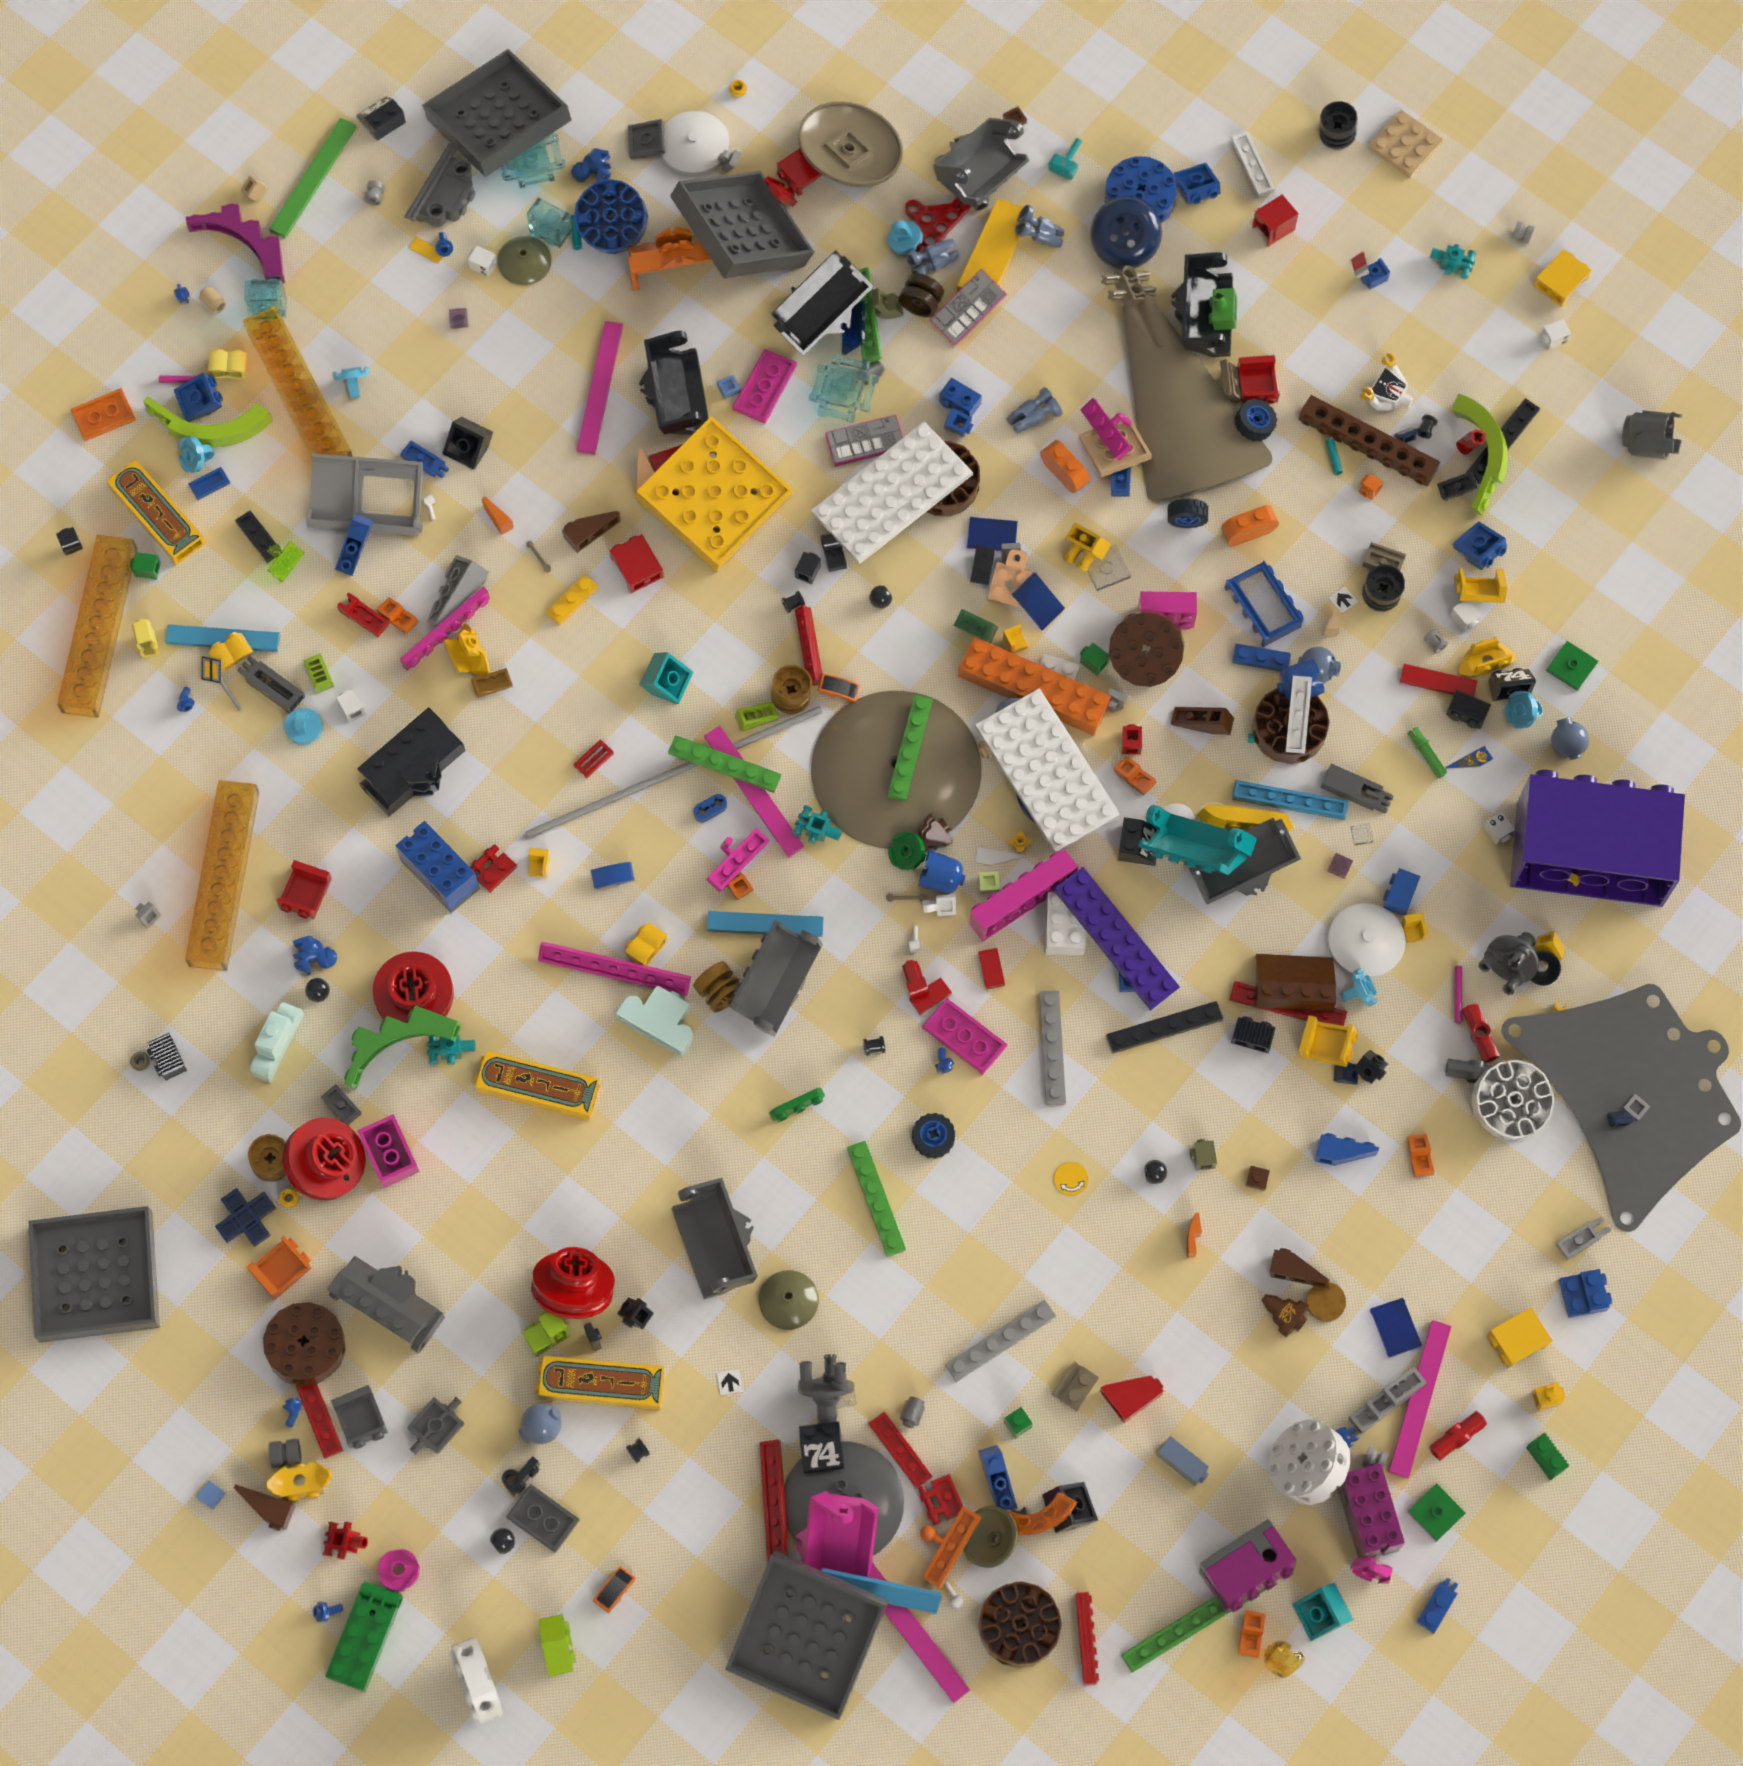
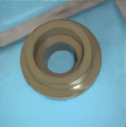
M136 1052L132 1055L130 1064L133 1069L143 1071L149 1067L150 1057L145 1052ZM143 1059V1064H137L138 1060Z

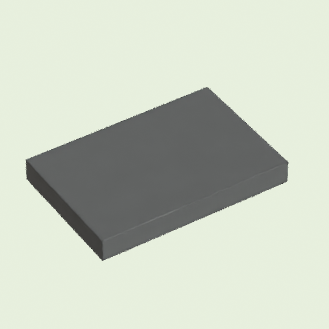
M532 1484L529 1485L506 1516L508 1520L555 1554L580 1521L579 1518Z

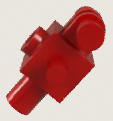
M344 1521L343 1529L337 1528L339 1523L329 1522L328 1532H325V1536L328 1537L327 1541H323L325 1548L322 1555L332 1557L333 1549L338 1551L337 1559L345 1560L346 1552L357 1554L358 1548L365 1549L368 1546V1538L360 1536L361 1533L352 1531L351 1522Z

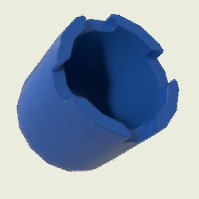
M1307 659L1283 669L1279 676L1280 683H1277L1279 693H1284L1285 697L1290 701L1293 676L1312 677L1310 698L1325 693L1323 681H1318L1317 673H1320L1315 660Z
M929 850L925 860V867L927 869H922L918 886L945 894L955 892L959 885L963 886L966 875L962 874L963 866L960 861Z

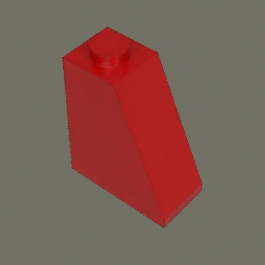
M1152 1375L1103 1385L1099 1392L1122 1422L1126 1423L1161 1397L1164 1387L1158 1378L1154 1379Z

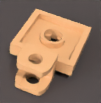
M1013 549L1008 554L1006 564L997 562L988 599L1024 608L1033 575L1032 571L1025 570L1028 560L1027 552ZM1015 555L1020 556V561L1015 560ZM1013 580L1015 588H1011L1010 591L1005 586V583Z

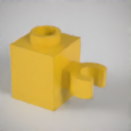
M1558 1382L1537 1387L1531 1392L1538 1411L1559 1406L1564 1402L1565 1398L1564 1389L1562 1386L1559 1387Z

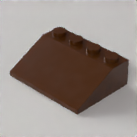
M1256 954V1008L1334 1011L1336 1004V980L1332 957Z

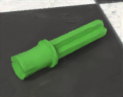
M1418 727L1413 728L1416 736L1410 730L1408 735L1415 743L1416 750L1421 752L1437 778L1444 777L1447 774V770L1429 745V740L1424 738Z

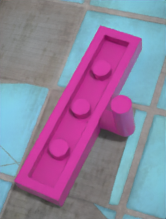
M1092 398L1080 409L1117 460L1123 458L1132 449L1116 427L1119 421L1126 426H1130L1131 420L1122 413H1117L1110 419L1095 398Z
M757 828L734 851L729 847L733 842L731 837H727L721 844V850L728 857L706 879L719 893L770 842Z

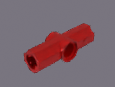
M1470 1004L1462 1009V1013L1471 1032V1040L1476 1044L1482 1061L1489 1063L1498 1059L1500 1055L1490 1034L1491 1028L1485 1022L1479 1005ZM1476 1031H1483L1485 1036L1478 1035Z
M1476 1410L1461 1423H1456L1445 1432L1444 1436L1429 1446L1433 1456L1441 1461L1456 1448H1461L1472 1439L1473 1435L1485 1428L1487 1425L1485 1418Z

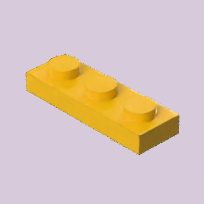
M584 574L546 611V614L561 626L598 589V585Z

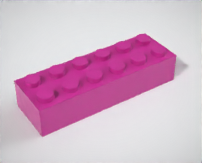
M1065 849L1061 852H1054L1049 857V860L1039 862L1029 873L1024 872L1018 877L1017 881L1014 883L1009 882L1002 888V891L991 894L987 901L972 907L969 924L982 942L1047 900L1048 892H1054L1058 885L1078 871L1077 864Z

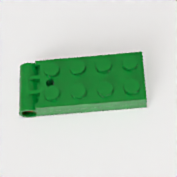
M365 1581L363 1582L325 1677L327 1679L366 1693L402 1603L403 1595Z

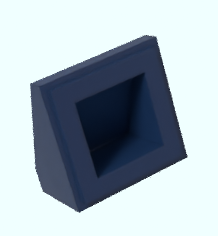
M1408 428L1395 433L1394 436L1396 439L1408 443L1416 440L1419 430L1418 428Z
M1348 1062L1347 1067L1335 1065L1333 1081L1357 1085L1358 1073L1353 1070L1356 1064Z
M1627 1111L1608 1113L1611 1128L1629 1126L1634 1121V1117Z

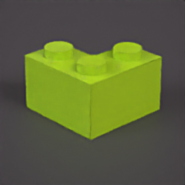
M545 1310L538 1317L539 1323L536 1325L535 1323L530 1324L524 1329L525 1332L522 1333L536 1357L570 1337L568 1327L562 1317L550 1314Z
M563 1614L539 1619L541 1645L549 1677L573 1672L572 1663H576L574 1650L570 1651L569 1649L572 1646L569 1621H564Z

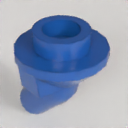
M440 232V240L436 243L435 250L440 256H449L453 252V245L451 241L447 240L446 232Z
M184 687L179 696V702L176 707L180 712L190 711L195 704L194 700L188 697L191 691L188 687Z
M944 1048L938 1049L939 1063L935 1065L936 1071L938 1073L942 1072V1074L948 1073L953 1069L952 1066L955 1063L950 1057L946 1058Z
M297 1398L286 1400V1404L282 1406L283 1409L290 1412L285 1423L288 1427H293L298 1411L301 1410L302 1400Z
M319 1601L313 1608V1616L317 1622L327 1621L330 1615L343 1612L341 1603L327 1607L326 1602Z

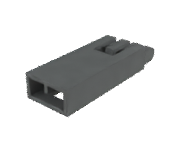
M251 656L247 658L251 665L246 662L242 664L247 670L245 671L241 667L237 670L245 677L249 685L289 714L305 698L304 692L263 662H257ZM262 673L272 679L271 682H268V685L264 683L266 678L261 676Z
M1332 763L1320 787L1372 811L1375 809L1382 813H1387L1388 809L1386 807L1390 806V801L1394 798L1392 794L1382 790L1384 786ZM1361 790L1366 791L1365 795H1370L1372 798H1367L1359 793Z

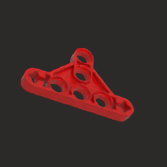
M957 197L952 203L927 206L914 199L907 201L905 213L915 221L923 234V241L921 244L919 242L915 252H920L921 250L924 252L925 247L931 245L925 242V239L928 237L934 238V243H940L966 215L971 205L963 204L960 207L961 201ZM913 205L916 206L918 210L915 212H911L908 210V207ZM949 213H955L957 217L955 219H949L947 215ZM929 215L932 217V220L925 222L922 217ZM943 225L946 227V230L941 232L936 227Z

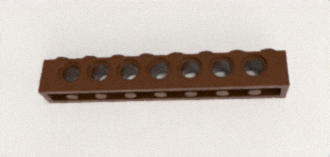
M1310 395L1300 411L1298 420L1304 425L1317 429L1321 434L1329 435L1335 441L1350 446L1352 450L1365 454L1369 459L1381 462L1385 467L1398 471L1402 476H1408L1420 485L1428 487L1438 471L1439 460L1313 395ZM1368 440V441H1371L1372 443H1371V444H1368V443H1366L1365 441Z

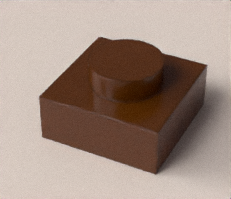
M1018 106L1003 113V119L1015 120L1021 125L1027 123V118Z
M1250 1166L1246 1186L1265 1191L1270 1170Z

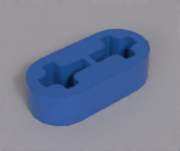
M715 794L697 804L693 811L694 818L698 822H706L724 812L727 808L725 796ZM716 800L722 802L721 807L715 805ZM699 810L705 811V816H702V814L698 815Z

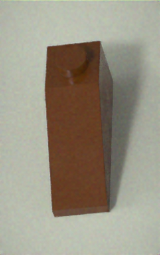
M613 511L576 519L564 526V529H562L563 537L578 553L621 521L620 513Z
M1175 707L1171 725L1209 734L1230 735L1234 717L1226 708Z
M1286 1248L1274 1249L1269 1271L1271 1278L1330 1289L1329 1279L1295 1253H1292L1291 1250Z
M235 1484L234 1489L269 1524V1528L280 1531L281 1528L287 1530L295 1509L293 1503Z

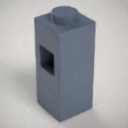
M1171 1436L1156 1455L1194 1486L1198 1482L1202 1484L1209 1475L1206 1472L1209 1466Z

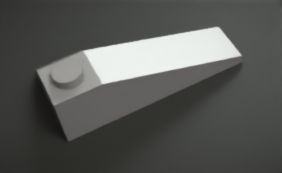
M456 555L446 571V583L439 589L441 596L439 600L434 602L427 623L437 627L485 583L489 571L469 559Z

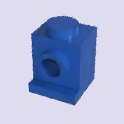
M1379 258L1378 261L1368 265L1369 274L1360 277L1361 282L1367 285L1370 290L1388 281L1390 270L1383 260Z
M952 408L944 424V429L964 437L966 433L970 434L974 424L971 423L972 417ZM961 423L963 427L960 428L956 424Z

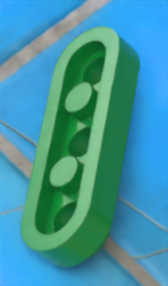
M816 1088L775 1107L769 1112L772 1121L782 1122L792 1113L799 1114L809 1105L815 1106L823 1102L825 1094L822 1088Z

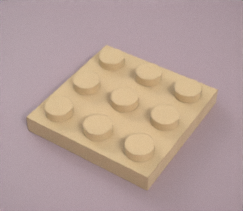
M1400 110L1373 139L1368 149L1411 178L1443 143V139L1406 112Z
M1132 420L1130 426H1126L1120 421L1116 424V427L1132 447L1120 460L1113 456L1094 429L1079 434V440L1100 477L1152 459V454Z

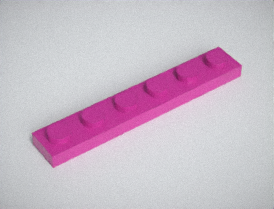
M484 586L403 655L400 658L402 666L407 671L411 667L417 666L420 659L425 655H429L436 645L443 643L451 632L457 631L466 619H471L480 607L486 606L490 599L488 590Z

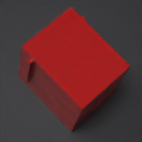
M1282 194L1255 211L1252 229L1258 227L1268 239L1267 247L1295 230L1299 213Z

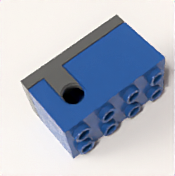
M424 820L413 830L414 834L410 838L405 836L395 846L401 862L452 913L480 889L477 876Z

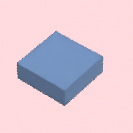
M733 375L716 382L724 399L741 392Z
M208 1481L196 1498L214 1510L226 1493Z

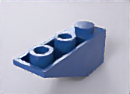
M355 514L350 523L335 570L353 576L374 520Z
M1325 1133V1135L1321 1134L1319 1138L1315 1162L1336 1166L1375 1156L1379 1151V1147L1371 1142L1359 1143L1353 1138L1341 1139L1337 1138L1334 1134Z
M998 1445L979 1450L978 1453L995 1506L1004 1510L1018 1508L1003 1454Z

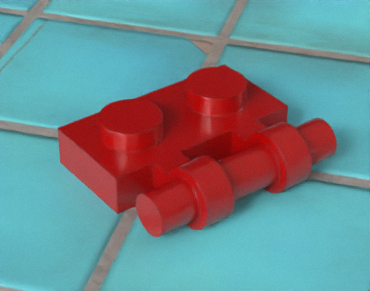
M495 844L484 850V854L478 860L475 859L471 863L472 866H470L474 872L478 871L480 873L477 880L489 893L517 868V864L504 852L499 857L495 855L499 850ZM490 859L493 863L485 869L483 865Z
M950 1474L931 1481L933 1490L927 1491L925 1485L918 1487L920 1492L919 1498L921 1502H924L928 1511L926 1513L927 1517L931 1519L934 1526L941 1523L938 1515L944 1513L946 1520L956 1517L963 1507ZM935 1496L940 1504V1507L937 1508L934 1507L931 1500Z

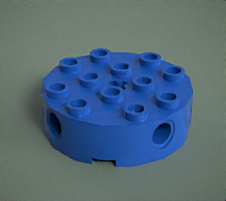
M1134 156L1122 160L1112 168L1106 180L1105 203L1114 198L1124 196L1139 198L1147 202L1156 211L1162 223L1169 218L1175 205L1177 182L1172 171L1164 163L1151 157ZM1120 216L1116 221L1123 224L1124 218ZM1137 222L1133 227L1141 229V224Z
M605 179L594 182L580 195L576 202L574 219L577 231L589 246L602 253L617 254L628 251V247L635 246L640 242L646 232L648 213L645 202L633 187L620 180ZM611 213H613L615 216L612 218V220L607 218L611 215Z

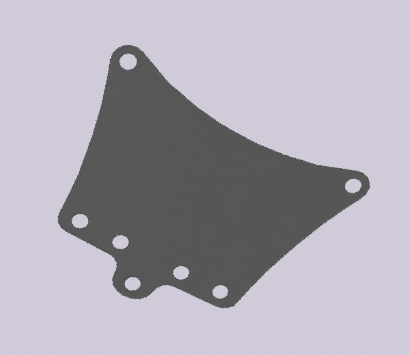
M1646 984L1615 997L1575 1008L1545 1014L1512 1017L1507 1019L1502 1025L1501 1032L1505 1040L1531 1060L1545 1074L1579 1121L1588 1137L1604 1176L1614 1223L1622 1231L1630 1232L1638 1228L1661 1198L1709 1153L1740 1131V1117L1716 1076L1718 1067L1728 1058L1729 1048L1726 1040L1720 1033L1714 1030H1704L1701 1032L1688 1030L1664 992L1655 984ZM1656 995L1660 1000L1659 1006L1655 1008L1650 1007L1647 1004L1648 996ZM1517 1024L1521 1027L1522 1033L1519 1037H1512L1509 1034L1508 1029L1511 1025ZM1670 1028H1677L1680 1031V1038L1673 1041L1668 1038L1667 1032ZM1710 1040H1716L1720 1043L1721 1048L1718 1052L1712 1053L1708 1050L1707 1044ZM1701 1079H1708L1711 1082V1089L1709 1091L1703 1092L1699 1089L1698 1083ZM1634 1094L1650 1105V1108L1639 1121L1634 1118V1121L1629 1126L1610 1127L1608 1113L1625 1111L1623 1107ZM1635 1100L1629 1108L1638 1115L1644 1106ZM1723 1112L1728 1113L1732 1118L1731 1123L1727 1126L1722 1125L1718 1120L1719 1115ZM1625 1211L1632 1213L1634 1217L1633 1222L1629 1225H1625L1620 1219L1621 1214Z

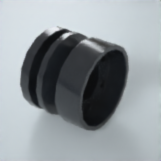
M1334 101L1322 109L1319 136L1322 143L1327 147L1344 149L1354 142L1358 117L1352 105L1343 101Z
M1382 564L1374 567L1369 572L1362 590L1364 602L1369 608L1385 612L1397 606L1405 589L1403 574L1392 565Z

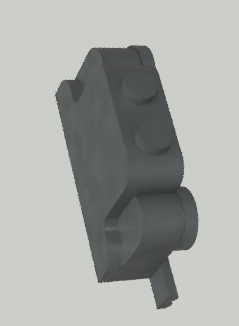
M451 143L447 145L405 214V218L413 222L415 220L419 222L424 221L438 227L445 224L446 220L457 221L461 215L463 216L466 213L467 205L470 201L474 200L476 192L471 180L472 169L470 162L466 159L454 158L458 150L457 146Z

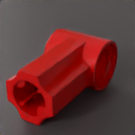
M1475 429L1470 431L1456 442V447L1463 455H1467L1485 442L1486 434L1483 430Z
M906 961L902 968L910 998L928 994L929 989L925 977L922 976L918 961Z

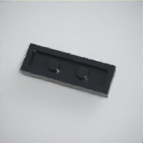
M251 510L235 520L236 524L266 563L282 554L281 549Z

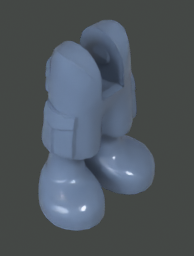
M1025 205L1017 217V221L1020 223L1015 227L1016 235L1019 237H1026L1028 235L1035 242L1051 247H1061L1063 240L1059 237L1064 236L1065 230L1044 217L1040 216L1036 219L1033 217V207Z
M948 239L940 243H933L925 247L924 252L921 253L915 251L907 253L908 264L913 267L911 272L926 275V272L930 269L937 271L945 267L947 263L959 256L958 250L947 252V249L955 245L954 240ZM928 258V262L920 265L921 261Z
M1044 387L1040 389L1037 398L1033 401L1029 399L1025 401L1006 420L1010 425L1016 423L1013 430L1016 433H1020L1041 423L1044 419L1043 416L1048 413L1059 417L1063 412L1057 400L1052 397L1051 392ZM1043 403H1046V404H1045L1043 407H1041L1040 409H1037V408H1036V407H1038L1039 405H1041V404H1043Z

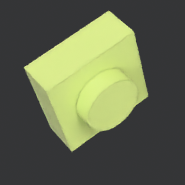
M998 872L979 873L980 893L1000 891Z

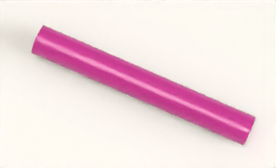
M159 375V383H186L196 376Z
M1455 966V1023H1462V966Z

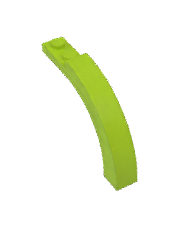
M1458 394L1452 407V412L1456 417L1473 423L1486 434L1485 438L1488 445L1487 468L1471 506L1475 514L1483 516L1484 511L1488 509L1490 496L1496 489V482L1500 484L1504 482L1508 465L1507 445L1504 435L1492 415L1477 401Z
M148 396L143 401L146 407L145 411L150 416L159 418V421L167 427L171 436L178 440H181L183 437L194 436L200 441L201 445L209 444L211 447H225L248 440L264 430L273 421L270 412L257 403L246 413L232 421L217 425H199L177 417Z

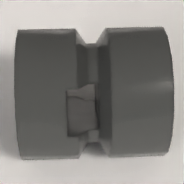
M298 1438L286 1440L285 1444L281 1441L269 1442V1458L272 1468L284 1467L285 1463L289 1466L301 1464V1447Z

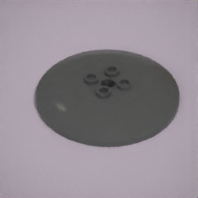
M843 1441L844 1469L804 1474L801 1458L792 1468L784 1485L786 1524L796 1542L800 1541L802 1544L801 1539L796 1538V1535L807 1528L810 1497L826 1491L834 1495L865 1498L877 1506L879 1509L873 1556L884 1549L895 1536L904 1512L902 1484L890 1462L876 1450L866 1445Z

